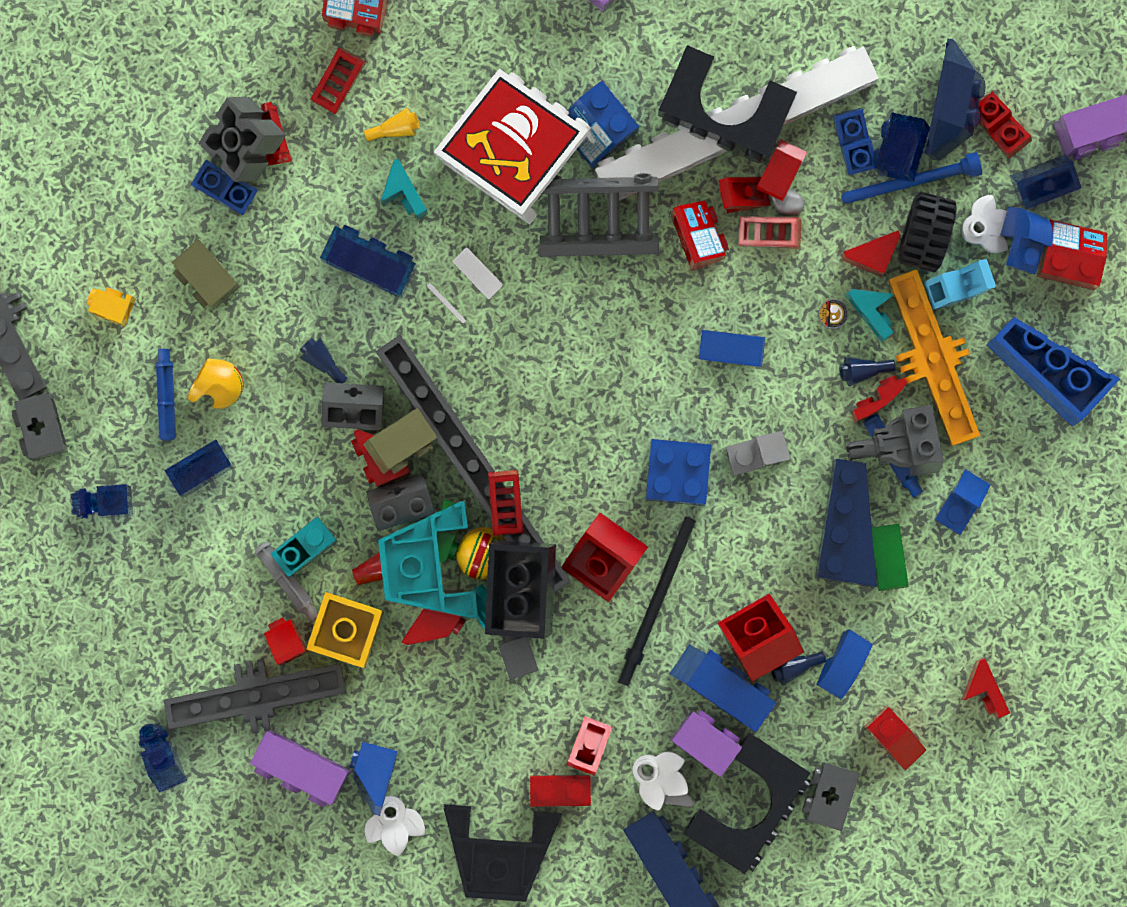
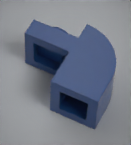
M1008 207L1000 234L1013 240L1006 266L1028 274H1036L1044 246L1051 247L1053 241V228L1046 217L1022 208Z

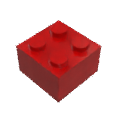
M770 594L718 622V626L727 644L752 682L804 653L794 629Z

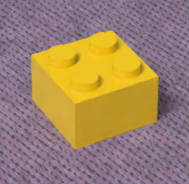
M325 592L306 649L361 668H366L384 611Z

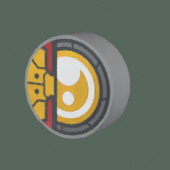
M837 299L825 301L818 311L819 322L822 326L831 330L842 327L848 319L846 305Z

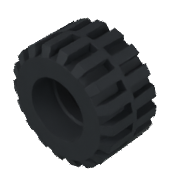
M921 191L915 196L900 243L898 254L900 264L933 273L941 267L956 218L957 207L954 200Z

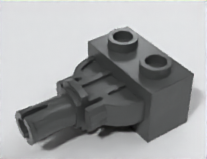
M932 405L903 409L901 416L892 420L885 428L874 429L872 439L846 442L849 461L875 457L879 459L880 464L892 463L900 468H909L910 477L938 473L944 462Z

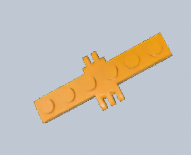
M917 269L889 279L888 283L914 348L895 356L897 362L905 361L908 358L910 360V364L900 367L901 373L912 369L915 373L905 378L907 384L925 378L951 447L981 436L955 370V366L962 364L960 358L970 354L969 349L957 352L955 348L965 344V338L963 337L955 341L952 340L951 336L943 338Z

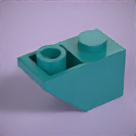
M317 516L270 554L286 575L291 577L331 548L338 540Z

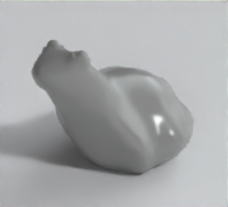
M792 189L788 190L783 201L771 196L780 214L796 215L804 209L805 200Z

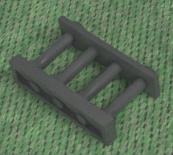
M648 173L635 174L634 177L562 179L561 176L556 175L542 192V194H548V233L546 236H540V257L659 254L658 233H652L649 230V192H659L658 178L652 177ZM620 192H637L638 231L635 234H623L620 231ZM589 193H607L608 231L605 234L593 235L590 232ZM560 194H577L578 232L575 235H563L560 232Z

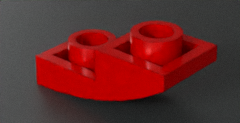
M993 91L979 101V124L1009 159L1032 141L1031 135L1015 120L1011 110Z
M895 375L879 381L881 387L874 390L878 401L874 402L873 398L870 397L857 402V408L851 411L854 422H859L886 406L907 384L906 379L897 380Z

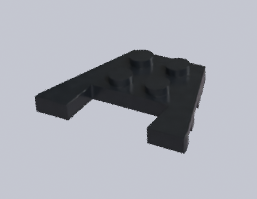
M444 804V813L465 897L526 902L560 821L561 813L534 811L532 842L470 838L471 806Z

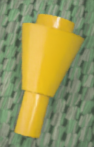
M405 108L383 122L382 125L364 130V134L368 142L384 136H416V129L420 128L416 113H410L409 109Z

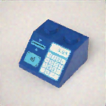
M600 81L581 96L567 110L569 112L567 116L573 120H576L578 117L592 128L589 132L596 140L594 144L585 139L577 148L591 168H594L600 161L608 157L639 131V125L603 81Z

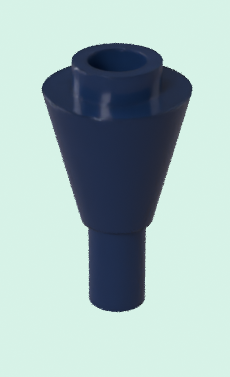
M321 337L317 341L310 338L299 349L303 353L300 359L321 372L327 373L336 383H344L348 379L335 365Z
M845 357L843 364H840L839 367L841 380L846 381L848 386L874 377L878 373L896 370L893 359L876 362L874 360Z
M821 651L806 657L797 656L772 670V677L775 682L779 681L784 686L809 670V668L825 663V654Z

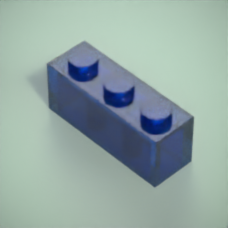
M344 225L342 229L335 226L320 256L321 261L402 299L417 268L416 263L412 262L414 257L400 250H397L396 254L385 249L387 246L385 243L371 237L369 241L358 237L360 232L347 225Z

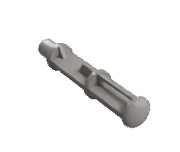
M264 542L255 549V554L298 611L304 613L310 622L315 620L318 612L313 606V600L308 596L293 575L288 577L270 554L274 551L270 543Z

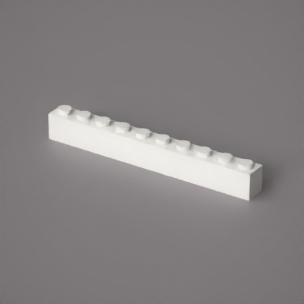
M855 46L849 47L839 53L840 57L829 62L828 58L813 64V70L802 74L800 70L785 78L787 82L780 85L797 91V94L783 126L876 84L879 77L864 46L857 50ZM767 85L758 90L760 94L750 99L748 95L742 96L732 102V107L723 111L721 107L713 109L707 113L708 116L716 122L725 125H737L747 121L756 112ZM680 125L678 126L679 131L668 135V132H663L651 139L653 143L641 147V144H637L624 151L626 155L615 160L614 156L600 161L598 163L599 168L595 169L594 174L596 178L634 177L635 174L648 173L652 177H657L658 183L728 152V150L717 146V141L706 137L705 140L694 137L689 133L690 129ZM620 192L619 201L637 192Z

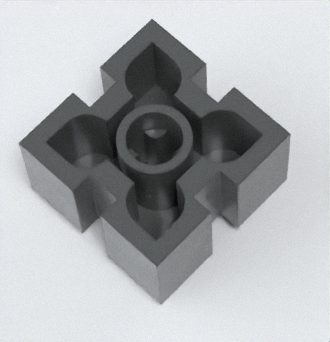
M227 97L216 114V117L220 120L217 125H209L198 143L213 159H223L220 167L234 182L257 181L269 163L266 160V154H275L286 137V134L272 120H262L264 111L250 97Z

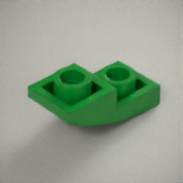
M444 499L441 511L456 503ZM446 531L437 532L439 559L443 564H446L448 559L454 560L459 544L455 542L456 535Z
M899 524L872 527L878 590L907 588L908 578Z

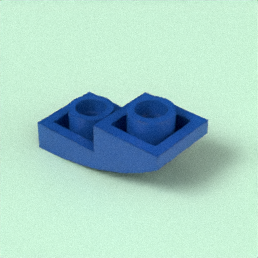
M857 108L832 115L848 175L878 168L872 140L868 135L863 109Z
M208 160L203 162L190 184L195 189L241 215H244L258 191L246 182H234L223 169Z
M702 330L699 359L762 367L766 337Z
M850 629L843 631L834 656L826 659L816 685L838 699H842L861 671L873 644Z

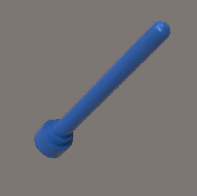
M974 152L966 154L965 158L960 159L959 163L844 192L841 199L844 203H852L963 174V176L969 175L972 178L982 175V166L978 153Z

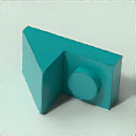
M396 159L392 163L381 203L385 205L404 194L405 198L401 199V202L408 215L414 213L418 220L428 214L427 209L399 159Z
M856 289L850 290L845 297L882 343L894 333L891 329L893 323L884 312L879 314L876 309L892 298L894 294Z

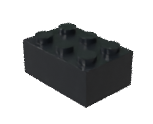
M496 540L489 543L485 634L545 639L552 635L556 544Z

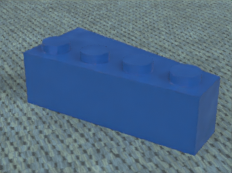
M1015 317L1007 322L986 344L1072 427L1081 422L1120 380L1114 374H1108L1098 368V365L1075 355L1072 353V350L1064 345L1060 346L1049 340L1048 336Z

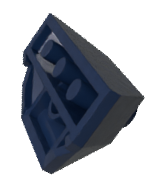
M947 38L943 66L925 154L937 161H940L973 136L974 127L978 126L980 120L979 101L980 98H983L986 89L984 77L964 49L954 39Z

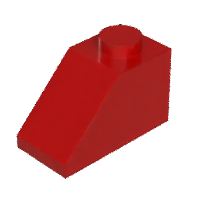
M423 608L401 642L405 645H412L447 638L451 633L457 635L467 620L462 618L463 616Z
M284 617L268 625L270 630L265 632L264 636L277 665L283 666L309 652L293 620L285 621Z
M884 707L864 726L870 735L905 771L927 751L913 732L889 707Z

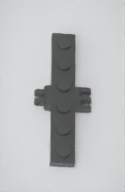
M7 292L0 294V366L18 400L33 396L47 387L13 322L20 319L18 313L28 307L25 302L15 307L12 303L22 298L20 292L8 296Z
M258 659L257 667L259 672H254L252 661L245 662L247 674L242 675L240 663L234 664L237 685L164 699L163 701L169 730L243 715L244 722H250L252 733L255 734L259 733L258 720H262L264 731L271 730L269 718L275 717L273 710L275 708L347 694L340 663L267 678L264 659Z

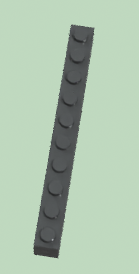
M401 335L397 336L376 351L377 355L414 409L418 408L438 437L436 439L492 520L488 473L495 472L403 337ZM495 482V487H505L503 482ZM511 494L496 495V500L513 498ZM515 506L497 507V512L515 511ZM523 511V533L502 535L506 541L544 543ZM516 518L498 519V525L516 523ZM556 559L554 594L571 583V580Z

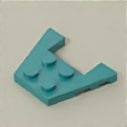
M465 501L458 502L378 540L385 601L473 619L478 618L475 591L444 594L437 542V532L468 529Z

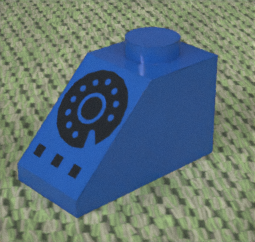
M362 742L360 751L354 750L350 768L354 769L353 779L373 814L380 816L394 770L397 751Z

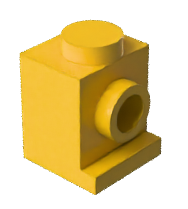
M106 287L105 292L93 288L87 299V305L90 306L88 311L93 315L125 327L136 299L126 294L125 299H122L123 293Z

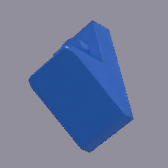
M965 469L934 520L956 534L961 535L976 509L980 508L990 488V484Z

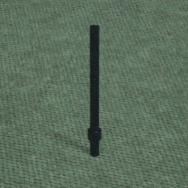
M689 517L684 518L631 648L627 649L624 659L626 662L618 679V683L629 686L637 665H641L645 655L642 652L696 523L695 520Z

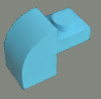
M987 259L977 261L959 270L940 274L923 282L933 310L980 296L996 287Z

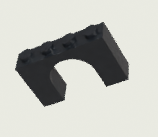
M687 45L659 108L658 116L662 117V122L674 128H678L679 125L688 128L691 135L705 140L706 137L717 141L716 145L725 150L733 151L735 148L745 153L744 157L753 162L761 163V160L768 162L797 91L770 80L760 104L751 118L737 125L718 123L705 112L700 96L701 89L713 64L714 56Z
M749 732L740 744L742 749L734 759L758 774L766 782L771 797L768 813L760 823L751 828L734 829L726 826L699 808L683 832L684 835L743 874L748 869L753 872L762 858L758 853L764 844L767 846L771 845L779 832L775 827L781 819L786 821L795 807L791 804L797 793L802 796L811 783V780L808 779L809 771Z

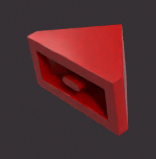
M899 230L844 251L841 254L842 260L882 277L900 239Z

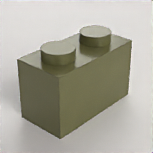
M199 239L171 262L177 268L173 274L184 286L188 282L193 286L196 292L192 295L203 308L209 305L214 310L240 288L238 283Z
M416 408L368 439L363 445L382 474L390 470L395 474L409 465L406 459L416 454L420 458L432 450L431 443L438 437L420 410Z

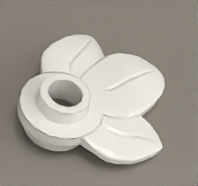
M983 196L972 204L970 216L962 223L961 234L967 242L980 244L987 252L996 254L1008 250L1005 238L1000 235L1007 211L1002 209L996 210L994 196ZM974 224L980 227V233L975 232Z
M668 751L656 757L653 755H643L635 761L633 775L640 783V796L651 808L659 811L663 806L665 795L681 796L688 793L687 781L683 774L678 771L685 761L680 755ZM644 765H651L653 767V774H646L643 770Z
M386 796L380 816L373 815L367 820L365 825L367 842L372 843L382 840L385 848L396 856H399L406 848L408 836H422L425 834V825L420 814L413 809L405 808L402 800L395 796ZM387 807H394L396 814L391 817L387 816L385 809Z

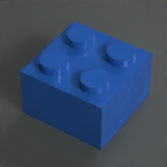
M651 439L645 501L705 506L711 444Z

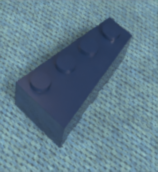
M837 458L833 461L815 578L871 588L877 587L866 463Z
M653 811L623 829L670 907H720L711 892L705 895L701 889L700 884L704 880L694 866L689 869L684 859L688 857V854L680 841L673 843L668 833L673 830L664 815L658 818Z

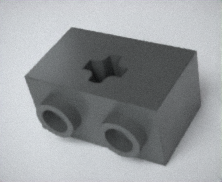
M325 382L322 397L321 427L381 430L384 409V386Z
M47 392L14 402L16 409L12 410V417L15 426L21 427L23 438L19 439L24 456L28 455L30 460L37 461L68 452L53 394ZM36 421L45 424V427L40 430L41 435L32 431V428L36 427Z
M424 474L366 491L377 531L435 514Z
M503 636V640L498 641L509 680L539 671L528 638Z
M822 762L821 767L816 766L811 779V784H815L813 795L806 796L802 812L806 813L805 819L842 831L860 773ZM830 786L834 787L833 793L837 795L836 800H830L829 804H825L826 798L822 796V792L829 791Z

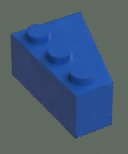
M689 644L669 674L749 729L757 732L776 704L774 700L768 697L771 691L757 682L754 686L746 682L745 680L748 675L735 666H732L730 670L722 665L725 659L712 650H709L706 654Z

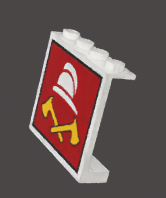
M499 69L435 149L434 153L443 164L530 225L537 216L531 206L582 141L586 139L594 144L596 140L589 132L592 128L585 121L578 117L576 120H573L567 116L569 112L557 102L551 105L546 101L547 97L535 87H532L531 90L523 85L525 82L513 72L508 75Z

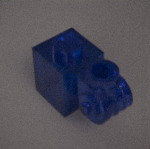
M127 484L96 486L97 493L87 492L86 488L70 494L71 506L73 508L71 509V515H76V517H81V519H88V516L98 513V516L102 518L133 516L132 489Z
M158 722L142 726L139 730L140 741L138 743L145 751L140 754L148 777L159 793L187 781L180 758L169 741H167L166 737L169 736L167 730L160 726Z

